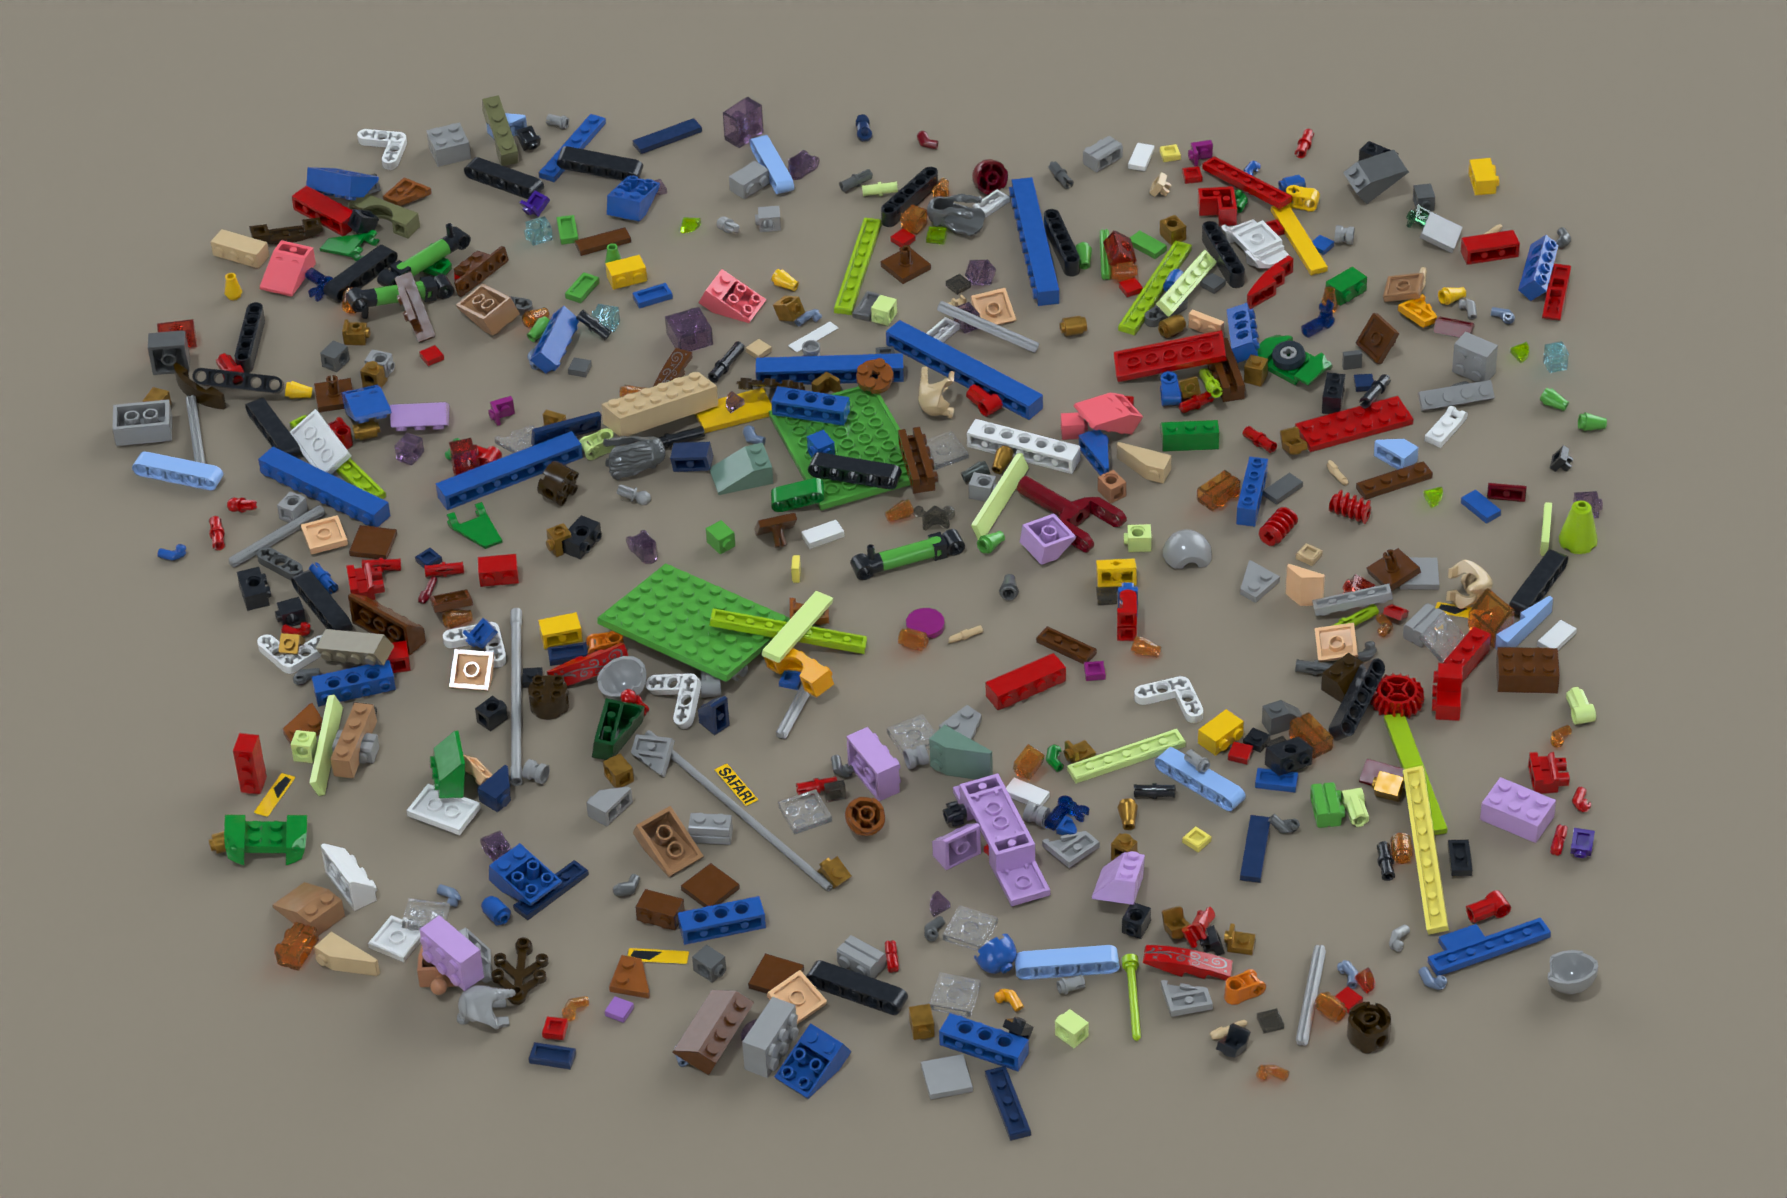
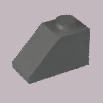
M1282 700L1262 706V724L1270 735L1307 724L1306 719L1297 707Z

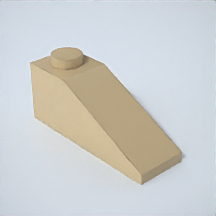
M1121 442L1117 443V459L1143 478L1164 484L1171 471L1172 455Z
M330 932L314 946L316 961L321 966L342 972L372 976L380 974L376 958L333 932Z

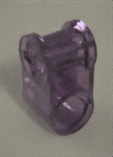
M802 150L788 160V172L793 180H800L811 171H814L818 167L820 160L817 156H811L806 150Z
M641 530L639 534L633 537H626V543L630 551L643 563L652 564L658 560L656 541L649 536L646 530Z
M500 830L480 839L484 852L493 862L511 849L510 843H508Z

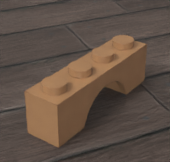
M354 703L330 759L334 776L354 778L359 766L362 739L366 733H373L377 723L374 705Z

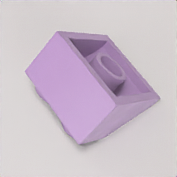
M1051 514L1023 524L1020 543L1042 565L1058 559L1075 540L1076 536L1055 514Z
M978 823L967 824L932 841L933 856L945 870L981 854L980 825Z

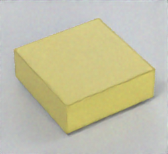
M1177 144L1160 147L1163 162L1181 160Z
M793 555L791 573L793 583H800V555Z
M1194 827L1182 838V843L1196 852H1200L1211 842L1212 836L1198 827Z

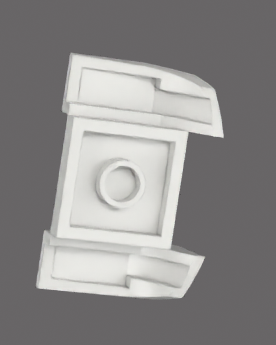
M1252 219L1236 226H1221L1228 242H1236L1244 250L1247 264L1250 266L1269 269L1289 255L1284 250L1282 239L1263 220L1257 223Z

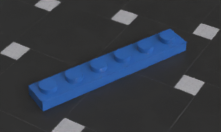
M590 114L562 147L569 146L584 149L606 124V119ZM562 147L540 170L539 178L555 182L565 171V169H561L557 165Z
M1540 917L1428 956L1427 962L1436 976L1444 975L1550 938L1551 931Z

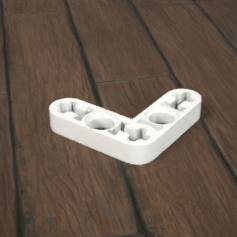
M363 129L357 133L358 142L361 145L386 147L382 156L383 168L387 170L397 168L407 145L404 133Z
M489 622L498 633L485 646L486 652L498 654V659L494 655L493 667L500 668L506 664V653L498 624ZM476 625L445 631L443 634L444 645L447 648L468 646L469 644L465 640L467 637L462 632L464 630L471 632ZM491 643H498V644H499V645H497V646H495V647L489 646Z
M262 635L257 640L259 651L283 672L288 674L297 672L321 657V654L316 650V646L322 635L316 636L301 645L297 655L283 653L280 656H274L275 653L279 652L280 642L272 635ZM306 652L311 653L308 656H301V654Z
M691 673L650 676L646 681V688L653 695L678 694L673 720L679 728H689L694 721L700 694L701 681L699 678ZM678 681L675 687L669 688L671 682ZM692 698L689 704L683 705L685 699Z
M1174 677L1140 685L1135 688L1134 699L1140 705L1176 698L1188 722L1198 723L1203 719V707L1189 679L1186 677ZM1163 688L1167 691L1164 693H1160L1157 690ZM1184 698H1191L1192 701H1190V702H1185V701H1183V699H1184Z

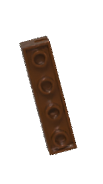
M1224 338L1227 360L1207 364L1208 370L1212 371V376L1220 383L1221 392H1223L1221 395L1222 402L1242 400L1245 397V384L1229 340Z
M914 427L913 435L908 436L905 429L898 430V444L913 494L935 491L938 475L937 471H933V459L929 458L931 453L929 446H926V435L922 434L920 427Z

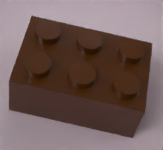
M1497 647V692L1558 693L1560 679L1558 648Z

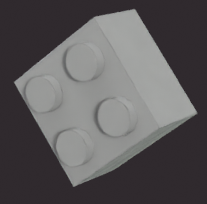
M460 123L426 130L428 146L437 167L471 159L469 141Z
M1465 332L1454 344L1452 372L1475 382L1490 380L1496 372L1498 345Z

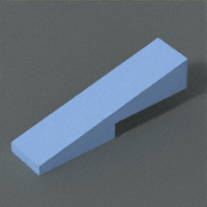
M1548 596L1520 613V621L1496 634L1495 649L1497 647H1517L1552 612L1553 598Z

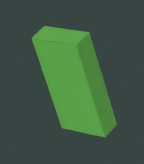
M574 215L556 217L561 245L575 243V240H578Z
M1140 230L1128 239V245L1153 259L1158 258L1167 251V245Z
M583 272L565 292V298L582 303L600 283L599 277Z

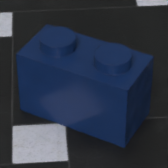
M710 442L673 443L670 456L673 472L710 471L714 455Z

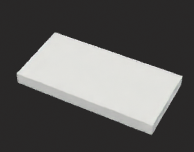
M316 409L290 431L307 461L329 474H332L351 457V454Z

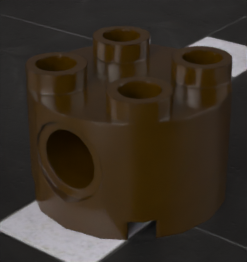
M553 461L542 473L545 477L543 480L539 479L537 486L539 494L563 506L567 501V497L570 494L574 495L578 489L576 482L579 473L558 461Z
M561 675L534 676L528 687L531 712H534L536 717L544 720L557 719L561 713L564 712L565 714L569 708L567 683L564 681V677Z
M1362 1002L1351 1008L1348 1017L1347 1037L1353 1046L1360 1049L1362 1053L1369 1054L1372 1051L1382 1049L1389 1043L1391 1014L1386 1007L1379 1003L1373 1005L1370 1002Z

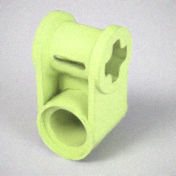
M601 429L579 440L582 444V451L585 452L588 460H594L610 453L615 447L614 445L608 447L603 445L605 438H614V433L611 429Z

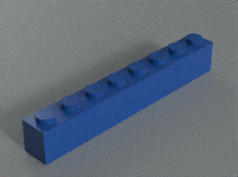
M903 353L756 358V380L764 382L765 378L776 379L775 382H780V384H782V380H792L793 382L804 383L803 385H811L815 379L828 372L839 378L840 384L857 383V367L866 361L882 358L893 370L894 379L892 382H904ZM877 374L871 376V378L874 377L875 379H878Z
M570 431L436 483L437 497L446 510H450L538 476L553 461L566 465L583 458L582 444L573 432Z
M275 447L270 448L258 459L260 472L264 476L287 485L293 490L305 494L307 497H311L322 504L334 508L336 511H340L351 518L363 522L365 525L379 527L390 517L389 503Z

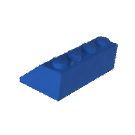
M308 167L306 185L321 194L324 192V195L345 198L346 200H356V197H364L378 182L379 177L338 168Z

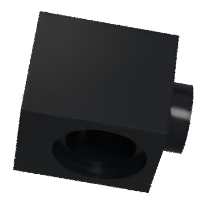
M353 209L347 225L356 233L364 234L376 229L379 218L370 210Z
M299 597L277 602L278 611H275L277 622H281L282 626L286 624L293 627L306 622L304 608Z
M493 695L475 708L477 723L490 732L508 719L506 704Z
M1135 902L1134 905L1130 904L1122 918V933L1142 939L1151 922V908Z

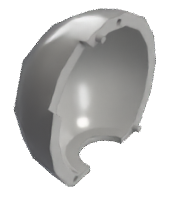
M1179 530L1173 533L1165 542L1163 557L1166 563L1175 569H1182L1188 563H1196L1198 567H1207L1212 560L1211 545L1204 535L1194 530Z
M622 656L613 659L599 672L597 678L598 687L605 697L621 701V693L626 689H631L636 695H639L646 683L645 665L640 659L633 656Z
M1568 950L1556 953L1550 957L1548 983L1560 993L1576 994L1583 992L1595 981L1598 973V962L1592 956L1583 953V951Z

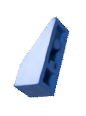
M1098 429L1080 434L1079 446L1081 453L1101 476L1109 472V439L1106 434H1103Z

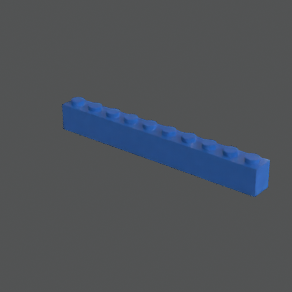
M1033 178L1011 179L1012 187H1009V197H1013L1011 198L1012 209L1015 208L1014 218L1017 231H1019V240L1023 242L1021 244L1022 253H1026L1024 254L1025 265H1027V274L1031 276L1029 281L1033 299L1037 300L1038 306L1059 304L1058 282Z
M901 320L886 331L887 346H894V349L946 377L949 376L950 371H953L954 381L967 388L975 384L990 395L997 394L1002 401L1003 407L1028 420L1043 409V394Z

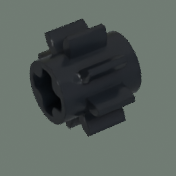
M958 801L946 803L947 808L943 809L945 822L947 824L952 823V826L964 824L963 819L967 818L964 804L958 805Z

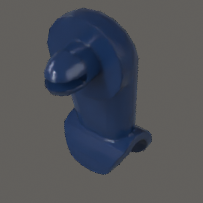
M865 114L858 115L855 123L857 126V138L860 141H869L872 138V131L869 127L870 121Z

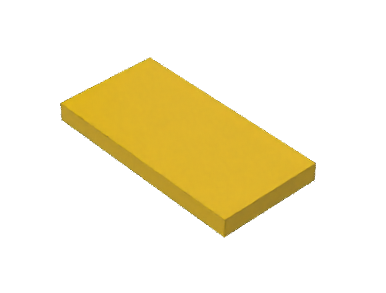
M762 387L719 398L718 406L695 413L700 426H703L705 433L769 417L772 404Z

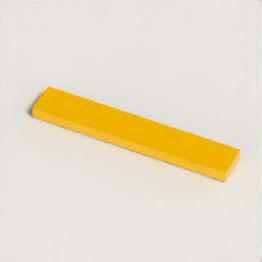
M1289 204L1281 209L1271 206V213L1285 229L1286 237L1309 274L1315 275L1327 272L1328 266Z

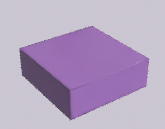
M614 997L605 1010V1016L624 1023L634 1009V1004Z

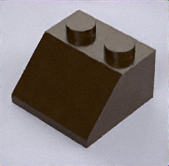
M1347 653L1322 673L1321 690L1341 703L1359 666L1364 662Z

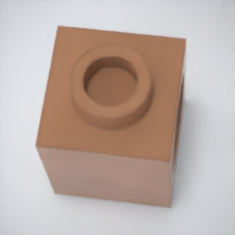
M1111 470L1098 477V492L1111 504L1126 497V481L1114 470Z

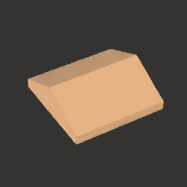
M1006 288L971 296L974 315L997 325L1016 321Z
M1292 564L1287 565V596L1300 606H1313L1312 600L1324 598V574Z
M1354 623L1315 628L1319 662L1339 660L1347 653L1358 657Z
M455 649L449 687L489 691L493 677L494 652Z

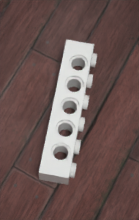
M975 419L967 432V447L996 454L998 448L1007 446L1013 450L1014 457L1017 453H1022L1026 462L1073 474L1080 461L1079 445Z

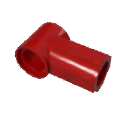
M223 353L216 360L220 370L244 373L241 365H237L231 355ZM237 376L234 379V384L243 381V378Z
M975 384L970 386L966 392V397L978 406L979 411L985 417L998 411L1003 406L997 394L990 395Z
M466 443L463 447L462 458L477 462L482 466L502 458V453L494 446H489L486 449Z
M1494 890L1485 899L1466 906V913L1471 923H1476L1494 915L1497 918H1503L1511 911V905L1499 890Z

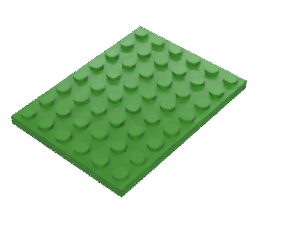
M859 386L832 393V395L849 397L850 413L844 426L772 415V410L769 411V417L804 480L816 478L808 473V466L812 457L809 455L807 448V436L824 430L835 443V455L897 465L902 470V474L895 489L910 485L898 444V430L901 429L880 394H871V391L867 390L863 391ZM819 478L824 482V500L817 503L820 510H824L891 490Z
M665 563L597 618V624L727 682L757 657L773 637L709 626L712 608L788 622L790 618Z

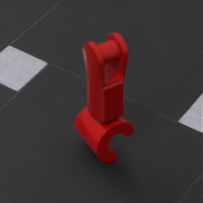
M1207 907L1205 911H1197L1192 924L1181 930L1191 948L1197 947L1196 942L1199 939L1207 938L1206 928L1215 918V912L1212 907Z

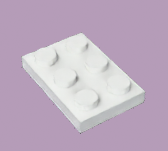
M427 784L407 809V816L461 835L481 809L479 802L466 797L439 798L438 791H434V786Z

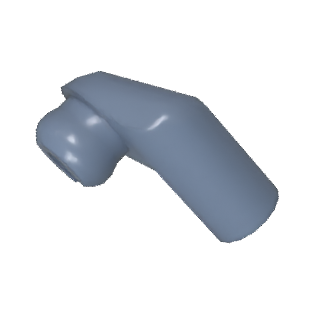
M818 309L806 311L794 322L797 326H801L811 318L817 322L822 318V315Z
M747 425L744 427L743 435L748 443L765 444L766 438L756 435L753 426Z
M442 884L438 886L437 894L448 897L447 904L457 907L458 902L461 901L458 891Z
M1422 967L1418 971L1425 986L1436 990L1445 988L1447 984L1445 976L1441 977V975H1438L1437 978L1432 977L1428 967Z

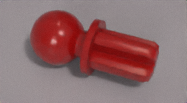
M234 497L228 500L227 508L232 512L239 511L244 513L246 510H256L257 501L246 500L243 497L239 499Z
M626 689L621 693L620 698L622 702L645 706L644 716L649 712V707L642 702V698L636 695L633 690Z

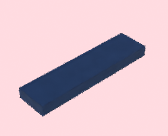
M692 118L633 140V146L640 154L701 133L702 127Z
M598 411L532 429L531 444L534 446L570 431L575 436L601 430L602 415Z
M1250 815L1240 873V880L1261 883L1270 823L1268 822L1270 817Z
M573 860L555 874L562 880L560 885L531 906L518 901L513 905L514 911L528 921L589 875L588 870Z
M1006 1066L986 1070V1080L1010 1141L1031 1136L1029 1124Z

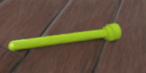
M1126 954L1122 957V967L1127 972L1132 1038L1138 1041L1141 1038L1135 971L1139 967V959L1135 954Z

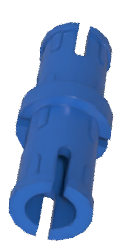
M315 562V565H310L309 570L329 594H332V591L335 593L338 590V585L331 579V574L325 571L317 562Z

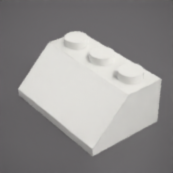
M325 843L322 844L321 850L325 872L353 910L356 911L377 901L375 895L377 887L373 880L369 881L364 868H359L354 855H350L344 848Z

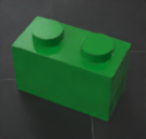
M1352 266L1326 281L1325 296L1341 306L1367 291V276Z

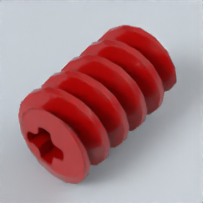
M1340 490L1338 494L1332 496L1329 503V511H1335L1336 514L1341 513L1344 517L1349 516L1350 519L1355 518L1357 522L1362 521L1363 524H1366L1371 514V500L1364 504L1363 497L1359 501H1357V495L1350 499L1349 492L1343 496V490Z
M1278 508L1259 529L1260 539L1269 546L1280 543L1286 534L1293 529L1294 525L1298 523L1297 515L1289 508Z

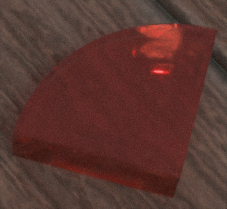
M1369 967L1355 976V979L1367 994L1374 989L1375 980Z

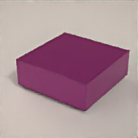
M1104 661L1084 662L1086 681L1106 680Z

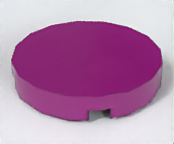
M920 608L908 615L906 618V628L909 635L916 639L927 640L930 637L933 639L944 631V617L935 609Z

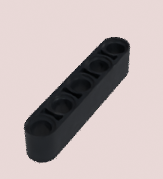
M569 146L562 147L557 160V165L561 169L621 181L627 176H637L640 178L644 167L643 163L636 159Z
M475 157L464 168V173L468 178L525 199H529L534 190L540 193L544 189V184L540 179L480 157Z
M924 168L882 205L881 222L883 226H895L938 187L937 168Z
M1048 209L1044 212L1046 235L1064 274L1070 277L1077 276L1080 273V256L1059 211Z
M1214 221L1204 222L1202 225L1203 244L1210 255L1217 261L1216 265L1229 286L1232 288L1242 287L1245 282V268L1218 224Z
M384 245L377 246L330 280L324 286V295L338 303L346 300V294L351 288H362L376 278L382 270L390 268V265L397 261V252Z
M258 302L250 303L246 308L234 355L236 364L241 365L244 373H250L254 368L265 324L263 305Z
M197 368L192 374L194 382L202 386L279 394L284 390L283 380L276 376L208 368ZM205 372L206 379L201 382L198 381V374ZM219 374H223L225 377L224 382L221 384L216 382V376ZM237 376L243 378V383L239 386L234 384V379ZM255 378L261 379V385L258 388H254L252 385ZM274 380H278L280 383L279 388L276 390L271 389V382Z
M263 397L245 404L248 416L271 447H275L294 457L301 454L297 441Z
M821 452L813 455L808 466V473L816 478L889 490L897 487L902 474L900 467L894 464Z
M1549 549L1511 599L1508 612L1520 616L1522 611L1540 602L1566 568L1568 556Z
M310 570L291 577L295 591L326 629L351 631L353 629L347 614Z
M1375 658L1359 666L1329 726V735L1333 740L1338 741L1355 733L1385 673V664L1381 659Z
M817 960L806 976L818 990L890 1015L899 1014L908 999L907 992L900 987L821 960Z

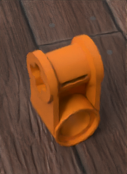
M614 631L590 634L586 638V644L589 646L588 655L596 652L595 649L597 651L600 649L606 650L619 643H624L623 635Z
M1248 969L1226 980L1224 999L1231 1005L1240 1004L1264 993L1266 984L1258 979L1254 969Z

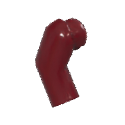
M925 131L918 132L917 140L922 147L938 148L937 140L929 139Z

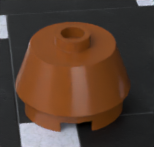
M858 797L848 804L845 811V819L853 833L860 836H868L882 829L885 823V812L882 804L873 797Z

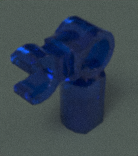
M311 267L306 271L305 277L316 284L317 287L311 288L308 294L310 298L315 295V300L318 302L323 298L324 286L333 277L325 276Z
M1328 299L1326 306L1320 303L1318 318H1314L1301 326V332L1305 337L1323 330V327L1328 329L1334 324L1335 318L1332 312L1334 303Z
M1060 796L1057 806L1054 807L1045 819L1044 825L1046 828L1054 831L1065 815H1073L1077 821L1084 822L1085 815H1089L1090 808L1085 805H1077L1069 796Z

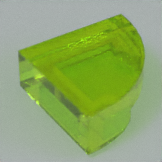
M683 217L680 228L681 233H689L696 230L701 225V218Z
M1525 342L1511 347L1510 353L1522 363L1529 356V345Z
M1442 486L1424 491V497L1431 508L1437 506L1442 499Z

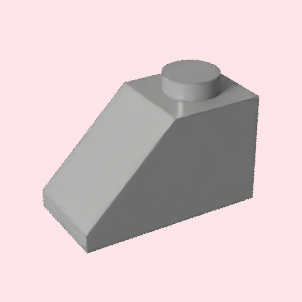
M620 787L599 790L586 802L588 817L608 826L633 802L631 788Z

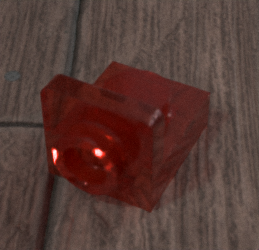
M1355 574L1351 580L1347 579L1342 589L1344 593L1375 587V584Z

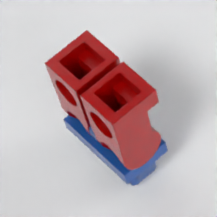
M1132 582L1122 583V587H1118L1117 641H1137L1138 587H1134Z

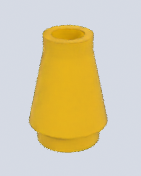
M777 269L772 275L771 281L775 286L795 291L799 286V282L783 269Z
M228 273L225 275L224 294L229 300H237L241 297L242 289L236 275Z
M1443 287L1438 292L1440 303L1445 305L1466 297L1464 287Z
M294 381L287 382L285 396L289 397V399L311 398L313 387H308Z

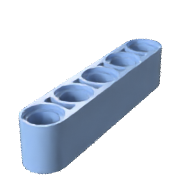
M768 135L750 139V147L759 164L769 169V180L775 193L781 194L793 191V179Z
M141 452L132 465V470L139 476L206 490H214L224 475L223 471L214 465L151 452Z
M1169 747L1155 759V765L1159 771L1226 811H1232L1246 797L1241 787L1211 769H1208L1206 772H1198L1195 766L1184 760L1185 754L1173 747Z
M1112 945L1022 951L1017 953L1015 959L1016 976L1022 980L1110 974L1118 971L1120 967L1117 948Z

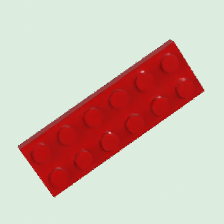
M1222 330L1114 352L1118 382L1227 360Z
M1399 396L1372 402L1368 408L1358 406L1295 423V427L1299 428L1300 438L1307 442L1309 452H1314L1413 425L1414 419Z

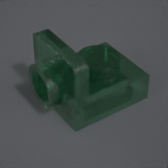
M1417 205L1408 212L1406 226L1410 228L1415 222L1424 227L1431 211Z

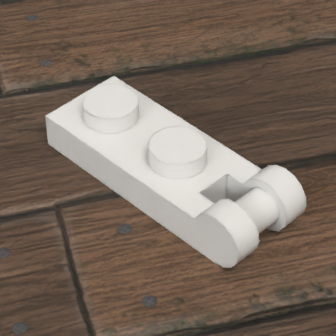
M1449 406L1446 413L1425 435V441L1441 448L1465 422L1468 413L1463 410L1458 411L1456 407Z

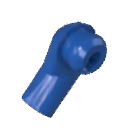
M1250 161L1245 167L1244 172L1254 176L1253 171L1258 172L1261 165L1257 161Z
M178 544L176 545V550L173 551L160 548L157 556L171 561L182 558L187 553L185 551L186 546Z

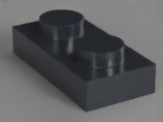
M1469 839L1448 840L1451 876H1472Z

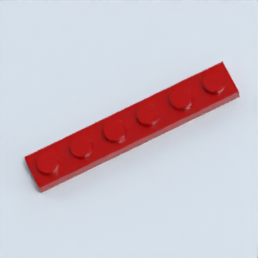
M1215 156L1202 163L1203 170L1278 209L1292 202L1291 195Z

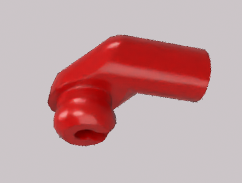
M303 622L300 624V628H294L285 624L281 629V633L296 634L302 637L307 636L311 632V625Z
M1578 787L1572 798V803L1580 812H1587L1591 808V802L1587 803L1588 799H1584L1587 793L1584 787Z

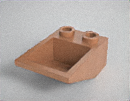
M421 945L417 967L420 987H430L434 994L442 995L446 992L447 987H454L455 985L445 974L442 975L436 966L431 962L428 963L423 958V948Z

